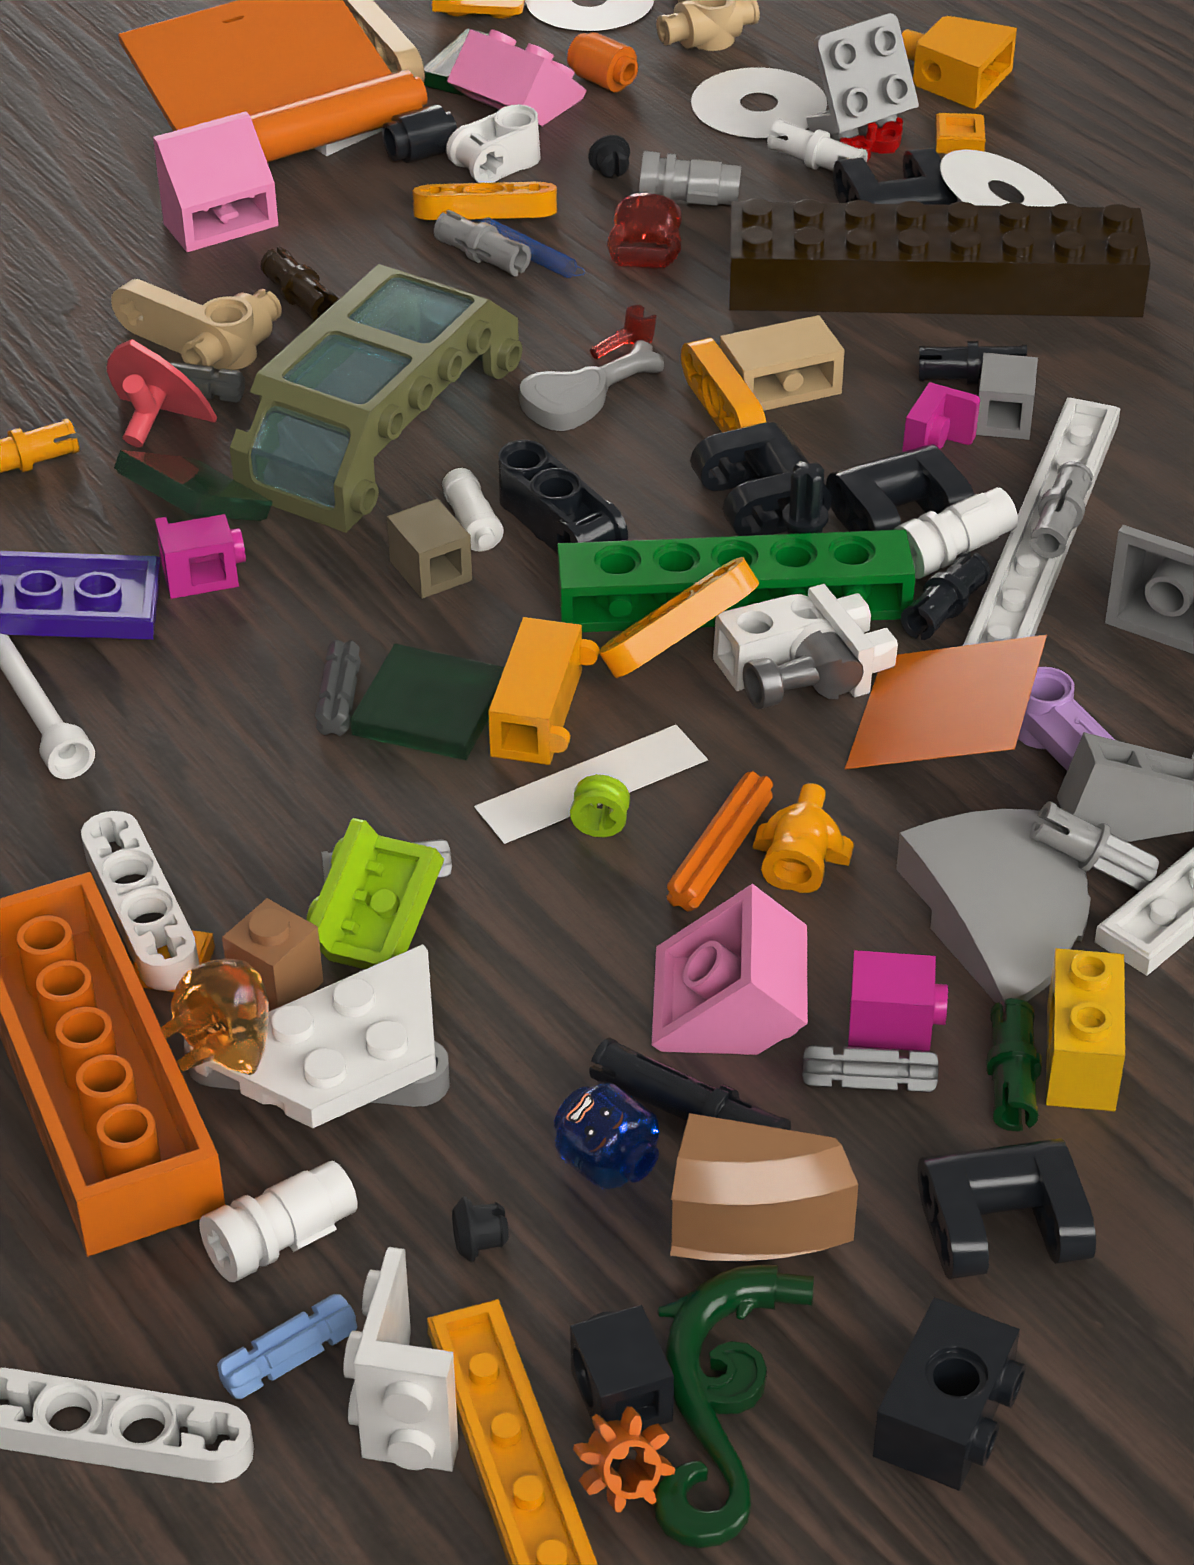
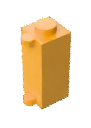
M523 617L488 710L490 757L550 765L554 752L560 753L567 749L570 733L563 726L582 673V665H593L597 661L600 651L599 646L595 642L582 639V625Z

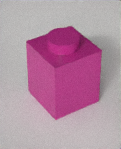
M854 950L848 1046L930 1051L933 1024L946 1025L948 984H935L936 956Z

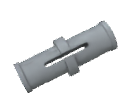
M447 210V214L443 212L435 223V238L440 242L452 245L466 252L468 259L480 263L485 261L514 276H518V272L523 273L529 265L531 259V249L529 246L504 237L502 234H499V231L493 225L486 222L474 223L450 210Z
M1070 461L1059 467L1052 489L1043 494L1038 506L1040 518L1030 536L1033 537L1030 539V546L1033 551L1045 558H1056L1065 552L1067 547L1065 545L1071 530L1080 525L1086 511L1084 498L1092 485L1090 481L1093 479V474L1086 465L1080 462Z

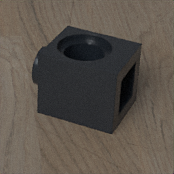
M642 1305L618 1312L607 1311L598 1313L587 1321L570 1325L571 1372L591 1420L595 1414L602 1417L606 1422L621 1420L622 1414L628 1406L633 1407L641 1416V1431L651 1425H661L673 1421L674 1375Z

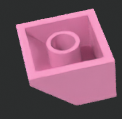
M754 884L749 885L656 946L652 1046L659 1051L758 1055L779 1041L793 1036L800 1028L808 1024L807 925Z

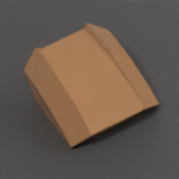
M689 1113L677 1158L671 1197L672 1246L670 1256L708 1261H755L787 1258L822 1251L854 1241L858 1182L841 1143L836 1138Z

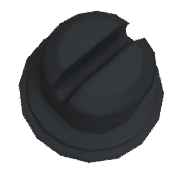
M618 135L603 136L595 141L589 149V164L594 170L601 171L603 176L607 178H612L613 174H616L617 177L622 176L629 168V144L623 137Z
M465 1196L453 1208L452 1224L455 1245L458 1253L468 1261H475L479 1250L494 1247L502 1248L508 1241L509 1231L505 1209L497 1202L473 1206L471 1200H468Z

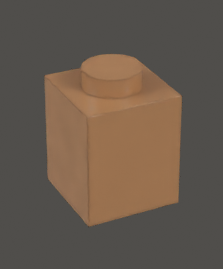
M268 898L222 936L229 992L241 996L243 1001L264 1013L312 993L323 983L318 926Z

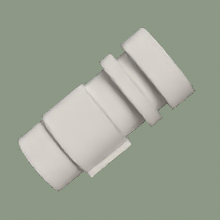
M996 487L985 493L975 494L953 504L939 514L929 511L918 519L914 518L898 525L894 530L906 529L916 573L915 578L921 579L940 568L951 565L956 560L957 555L978 549L995 541L999 536L1014 530L1018 525V514L1007 492L1002 488Z
M328 1161L310 1171H302L266 1189L262 1195L256 1198L244 1195L233 1200L230 1206H221L203 1215L199 1221L200 1234L208 1256L215 1268L226 1280L236 1282L256 1272L259 1266H267L277 1261L280 1250L289 1246L295 1252L337 1230L334 1223L353 1214L357 1210V1197L351 1180L343 1168L334 1161Z

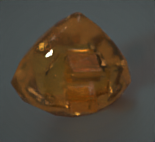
M225 958L205 962L186 972L177 984L172 998L171 1011L173 1019L160 1028L165 1039L175 1033H181L188 1044L193 1047V1050L177 1061L182 1072L212 1060L230 1070L247 1075L254 1074L265 1053L269 1030V1001L261 975L245 961Z

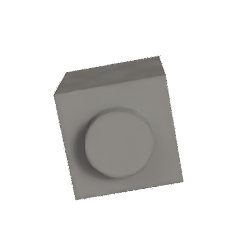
M993 353L983 354L979 389L980 408L976 435L1030 439L1038 357Z

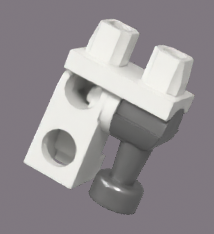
M825 584L810 587L808 589V596L802 594L788 595L723 611L717 615L715 619L713 660L736 691L745 689L752 705L756 709H763L779 704L783 699L784 690L813 686L819 694L828 699H838L839 695L850 692L853 697L868 694L871 688L872 673L895 667L898 643L888 628L865 633L870 631L871 613L868 604L859 593L836 599Z

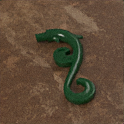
M778 1265L741 1266L720 1272L700 1284L691 1293L659 1307L657 1311L659 1317L674 1318L669 1329L665 1357L674 1375V1399L677 1408L720 1470L729 1488V1497L725 1505L719 1510L703 1511L692 1507L686 1498L687 1492L695 1484L705 1482L708 1479V1467L701 1461L681 1464L675 1468L674 1474L665 1476L657 1484L655 1491L656 1502L653 1504L656 1520L667 1536L682 1545L700 1549L720 1546L737 1536L747 1524L751 1510L750 1483L742 1461L716 1414H739L753 1408L764 1394L767 1379V1367L762 1354L748 1343L733 1341L720 1344L709 1352L710 1369L721 1371L724 1375L718 1378L707 1377L700 1367L702 1344L708 1332L718 1321L735 1312L736 1318L743 1320L753 1309L775 1310L776 1302L812 1306L814 1276L778 1273Z

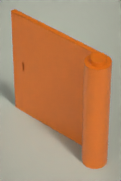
M237 0L118 34L120 44L173 131L247 112L251 117L267 162L381 129L384 123L391 122L394 115L423 108V105H426L428 101L425 85L419 76L414 77L409 70H402L396 73L390 71L343 0Z

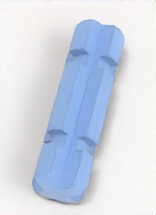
M333 1294L311 1307L314 1312L313 1315L308 1317L307 1313L303 1311L251 1341L254 1348L251 1351L247 1352L245 1347H241L220 1359L217 1367L219 1378L224 1388L227 1389L234 1399H243L264 1386L261 1379L265 1376H268L269 1380L273 1381L323 1352V1342L328 1341L333 1346L348 1337L352 1330L356 1331V1315L344 1297L340 1294Z

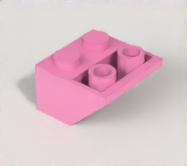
M470 29L446 81L467 97L499 110L510 105H526L534 108L538 113V125L544 126L582 100L587 91L572 79L575 72L553 61L554 55L530 43H528L525 50L516 47V41L513 38L493 29L490 30L488 36Z
M247 112L153 137L163 223L186 252L278 226L275 183L251 117Z

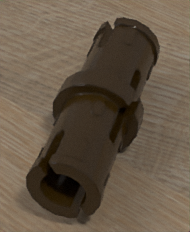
M277 247L276 253L272 248L264 254L260 264L261 271L281 288V295L286 301L292 305L297 304L313 321L317 320L339 300L334 293L319 282V275L310 266L299 264L286 249Z

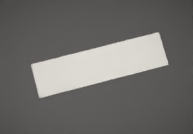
M673 725L475 805L474 808L501 841L506 844L569 818L571 804L574 801L575 787L579 781L587 776L596 774L608 775L622 782L630 793L708 761V759L677 725Z

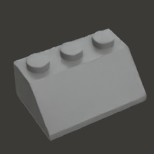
M1122 525L1118 531L1105 624L1194 654V548Z

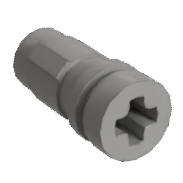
M643 152L639 201L655 202L657 197L663 198V203L671 204L672 199L686 200L687 203L716 206L718 204L731 205V201H738L741 166L699 159H691V161L676 159V154L671 153L667 154V158H661L660 152Z

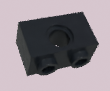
M934 1297L877 1411L873 1457L960 1491L972 1463L984 1467L991 1455L1000 1425L999 1422L992 1419L999 1404L1011 1408L1021 1388L1026 1364L1015 1360L1020 1329Z

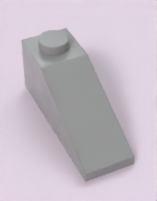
M1083 732L1057 794V800L1061 809L1095 826H1098L1100 823L1109 825L1110 833L1126 842L1194 831V760Z

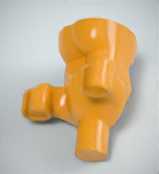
M814 783L803 785L797 803L777 811L767 823H762L758 826L753 849L766 851L761 871L765 880L774 887L782 890H793L799 893H811L817 891L823 882L825 872L824 858L825 862L847 866L850 864L854 849L853 841L841 834L835 821L822 809L826 792L820 785Z

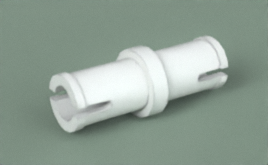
M777 119L770 130L787 136L788 140L768 135L767 147L770 150H777L804 160V165L814 170L823 167L833 171L836 161L846 160L847 158L862 157L867 162L868 154L865 149H858L833 140L828 132L820 129L811 132L786 123L782 119Z

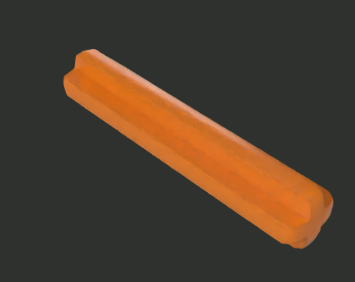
M751 771L741 777L667 883L669 891L667 900L673 907L680 906L687 912L699 907L772 800L773 793L771 789L773 782L768 776L760 777L756 772Z

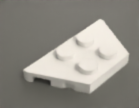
M422 944L255 1017L247 1025L243 1026L241 1030H239L240 1027L237 1031L236 1028L234 1030L230 1028L189 1046L192 1067L197 1073L206 1077L213 1070H216L239 1081L241 1094L261 1104L276 1105L285 1112L286 1116L311 1128H315L436 1072L428 950Z

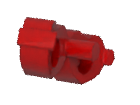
M898 117L896 121H888L882 128L878 129L876 123H869L866 136L840 138V142L858 149H865L868 154L867 161L871 158L872 152L879 154L894 153L901 143L903 119Z

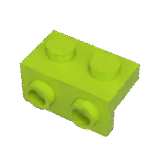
M353 818L350 821L345 836L335 845L330 872L320 895L312 901L307 913V921L318 926L320 952L329 961L367 969L408 951L445 860L437 849L379 836L366 820Z

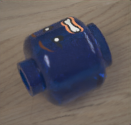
M611 1083L598 1084L592 1087H580L572 1092L559 1107L554 1119L556 1131L555 1147L558 1155L592 1184L605 1190L618 1188L629 1181L632 1183L641 1181L654 1168L659 1156V1150L656 1147L660 1133L657 1117L621 1088Z

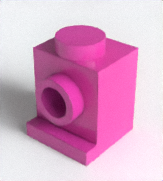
M225 514L168 524L166 517L155 519L160 562L170 599L239 587L236 564L246 562L244 542L240 528L230 529Z

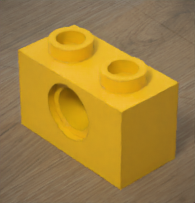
M1055 948L1047 1003L1046 1105L1116 1112L1125 1060L1124 954Z

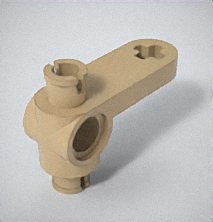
M678 0L679 3L675 5L674 14L658 16L656 26L659 39L662 43L664 42L665 46L680 41L686 49L696 47L701 50L717 51L730 47L734 43V38L740 36L744 25L757 24L760 12L757 0Z
M132 279L115 290L111 298L112 308L117 319L128 331L180 353L183 361L187 364L215 367L219 370L222 368L238 370L253 363L257 357L256 346L271 335L272 321L278 319L282 314V307L278 298L270 291L266 293L265 289H259L253 295L238 293L234 297H219L206 302L204 305H200L140 279Z

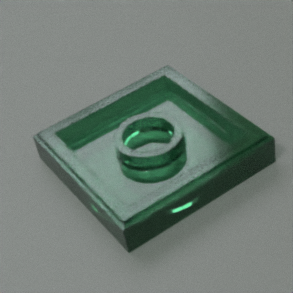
M120 450L114 466L117 473L191 515L210 517L225 514L226 518L262 521V519H267L273 502L195 458Z
M394 644L350 719L352 735L467 760L489 719L488 710L504 667Z

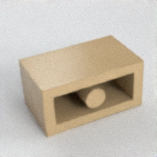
M820 315L720 336L721 350L756 396L763 411L842 394L845 349Z

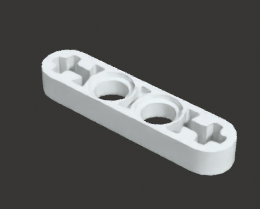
M121 811L103 812L91 817L84 823L81 829L86 861L129 954L138 967L142 981L155 990L163 991L180 989L190 984L200 971L195 937L137 820L132 815ZM116 841L118 846H122V849L112 853L109 842ZM138 874L145 876L143 879L133 883L119 884L115 882L128 875ZM143 914H164L162 918L154 922L136 923L133 921ZM167 945L172 958L164 959L163 955L158 953L157 948Z
M0 1368V1400L7 1399L10 1405H0V1449L209 1483H224L237 1478L247 1470L253 1460L254 1445L251 1425L247 1415L237 1406L219 1401L17 1369ZM67 1407H81L91 1413L85 1424L72 1431H59L49 1425L53 1415ZM25 1416L33 1417V1421L27 1423ZM142 1418L158 1420L165 1426L158 1437L146 1443H134L122 1436L127 1426ZM187 1427L188 1433H181L182 1445L179 1447V1428ZM218 1435L230 1436V1440L220 1443L217 1451L206 1450L205 1445L213 1444Z

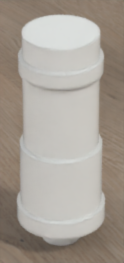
M457 468L450 471L442 482L444 496L452 506L455 518L471 535V550L480 552L492 549L501 541L504 530L489 502L485 499L478 479L470 470L465 468Z

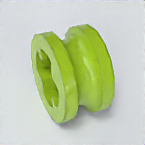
M596 774L587 776L579 781L575 787L574 801L570 808V819L577 829L592 837L604 838L614 836L622 831L626 824L630 793L622 782L608 775ZM598 803L603 804L602 809L597 808Z

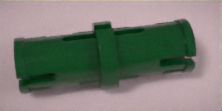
M1008 998L1005 999L1006 1021H1004L1003 1006L1000 1002H997L991 1008L990 1020L992 1022L993 1044L987 1053L986 1071L988 1076L992 1075V1080L994 1081L993 1120L995 1124L1008 1131H1023L1022 1109H1025V1124L1029 1128L1033 1127L1038 1121L1036 1080L1041 1075L1042 1057L1040 1052L1036 1053V1048L1034 1047L1035 1011L1032 1005L1021 999Z

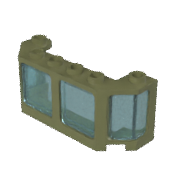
M378 264L257 372L250 393L258 395L260 399L253 423L247 432L236 429L230 445L235 493L347 533L364 515L369 514L373 510L377 502L379 490L378 485L375 483L374 457L389 442L398 438L402 430L421 411L426 410L432 401L451 382H455L475 359L483 361L485 374L496 379H501L516 369L522 356V344L519 341L518 318L489 299Z

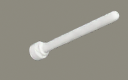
M0 634V668L42 734L39 748L41 758L49 771L57 778L71 779L82 775L90 768L94 761V746L80 727L62 721L9 636Z

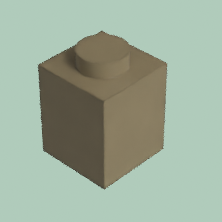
M438 498L387 516L390 562L421 599L472 581L471 535Z

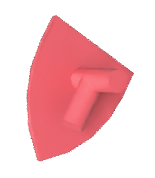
M133 339L117 345L110 354L107 361V374L119 398L130 401L135 408V412L123 435V440L134 447L143 446L160 409L216 422L217 416L200 389L180 370L158 354Z

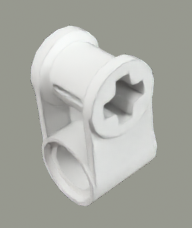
M510 105L471 124L462 125L453 132L448 140L446 148L448 159L456 166L467 167L471 177L478 183H495L499 179L519 170L535 166L541 159L538 113L534 108L526 105Z

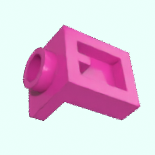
M929 382L906 417L902 452L929 444H934L941 449L946 439L971 445L977 431L980 408L979 396Z

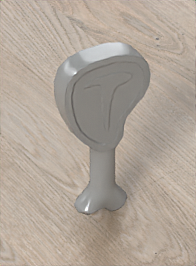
M638 340L632 345L631 351L628 354L600 367L586 366L572 372L544 371L534 373L523 379L519 386L521 409L528 418L547 429L555 431L574 429L592 419L602 409L608 387L636 373H660L664 369V358L660 354L653 352V347L650 343Z

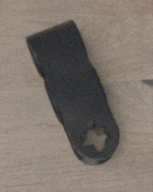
M516 440L507 443L500 449L498 460L499 501L501 506L513 514L533 532L536 538L546 543L557 554L558 543L628 541V529L617 507L608 500L603 499L583 482L578 474L569 470L551 455L543 445L531 440Z

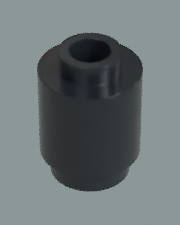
M439 104L394 115L391 122L384 123L382 127L384 146L391 160H402L405 163L446 153L448 140L457 129V125L453 115L449 111L445 112Z

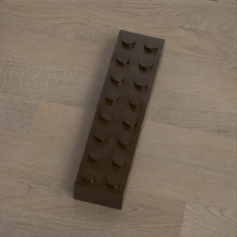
M758 198L749 199L745 202L731 201L729 310L1143 317L1151 264L1141 208H1130L1121 204H1112L1106 207H1078L1068 203L1055 206H1026L1021 203L991 206L974 205L969 202H956L951 205H928L916 201H905L900 204H872L864 200H855L849 203H820L811 199H804L798 202H769Z

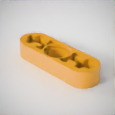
M547 182L422 185L413 189V212L416 218L423 220H437L443 212L447 214V210L453 211L465 217V219L547 217L557 213V187Z
M705 338L682 345L681 363L686 381L722 433L766 422L760 402L713 338Z
M744 557L736 558L722 565L612 638L600 648L599 654L615 678L622 677L639 668L746 597L757 588L760 582Z

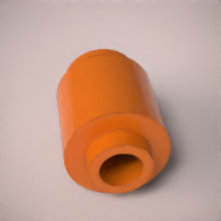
M581 33L575 37L569 47L567 62L569 67L574 69L575 74L613 92L623 90L634 81L637 75L638 63L635 50L599 33Z

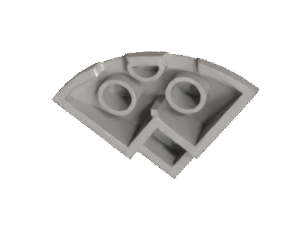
M993 809L946 817L900 832L896 870L932 909L930 929L995 1003L1000 1002L1005 1013V999L1016 998L1028 1001L1043 991L1051 982L1055 948L1071 949L1076 940L1082 941L1087 927L1091 897L1088 895L1086 872L1078 867L1079 861L1041 841H1035L1030 838L1034 822L1046 824L1057 831H1060V827L1037 816L1039 811Z

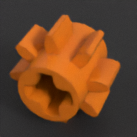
M626 1407L621 1420L606 1422L602 1417L595 1414L592 1417V1421L596 1430L592 1433L588 1443L574 1444L573 1451L580 1460L591 1464L593 1467L582 1475L579 1482L589 1495L599 1493L608 1486L606 1492L607 1501L615 1512H622L627 1499L643 1497L650 1504H654L656 1497L653 1489L659 1482L660 1476H668L675 1473L674 1466L656 1451L664 1446L670 1437L659 1424L651 1425L641 1432V1416L633 1407ZM629 1447H632L637 1452L635 1460L625 1459L629 1452ZM613 1459H625L622 1460L619 1471H615L611 1466Z

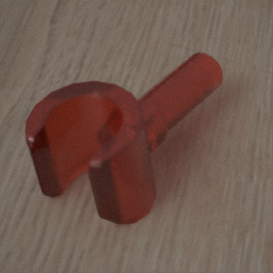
M642 305L628 307L625 314L624 328L590 348L592 357L597 360L621 345H626L627 343L634 344L638 340L651 343L655 333L657 315L643 318L644 307Z

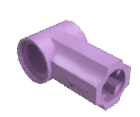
M1038 667L1018 740L1033 748L1046 749L1068 771L1083 732L1115 739L1073 699L1074 682L1068 674L1053 667Z

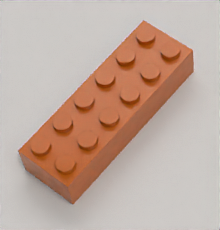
M91 872L0 898V1038L87 1257L201 1219L203 1215L221 1206H225L218 1153Z

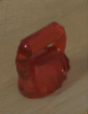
M652 193L633 194L623 198L615 208V226L610 231L607 241V248L611 259L619 266L665 269L673 264L681 251L682 239L679 228L682 221V213L679 205L668 197ZM623 242L631 244L634 242L656 243V245L666 244L668 249L620 246V244Z

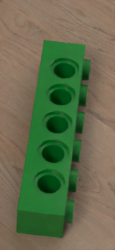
M906 529L558 543V590L561 622L582 625V633L624 631L722 565L739 557H744L760 583L750 594L725 611L788 595L802 594L808 596V589L810 587L825 584L836 599L859 593L869 606L871 621L901 619L903 610L913 602L916 573ZM716 617L699 628L715 627Z

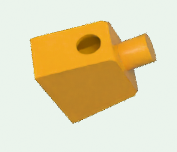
M944 16L925 34L905 29L902 32L907 58L914 61L913 82L921 89L966 107L976 109L1013 70L1017 28Z

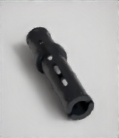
M606 1038L602 1041L592 1057L591 1062L602 1066V1068L595 1065L590 1067L589 1074L592 1079L620 1089L686 1121L688 1120L689 1113L791 1130L790 1120L776 1116L741 1100L736 1089L722 1084L720 1088H715L619 1044L612 1038Z

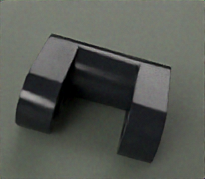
M933 147L907 150L903 157L904 179L878 182L862 157L839 160L834 164L833 183L839 203L864 200L872 204H900L905 201H916L928 205H951L958 202L957 196L950 190L941 175V158Z
M765 422L714 434L697 444L692 452L690 462L692 469L703 485L713 491H724L734 488L724 500L723 513L739 536L774 535L788 531L787 526L783 522L782 515L785 506L790 504L793 467L801 461L810 463L781 424ZM824 484L822 505L829 511L832 504V495Z
M934 444L832 472L827 476L826 486L832 495V511L849 532L894 530L898 525H901L896 506L916 501L925 513L932 511L939 514L947 507L975 495L968 480Z
M1058 1138L919 1159L918 1185L920 1198L943 1271L948 1279L982 1275L988 1272L989 1249L981 1215L1005 1211L1033 1209L1048 1254L1055 1264L1094 1258L1096 1252V1231L1093 1215L1069 1149L1063 1139Z

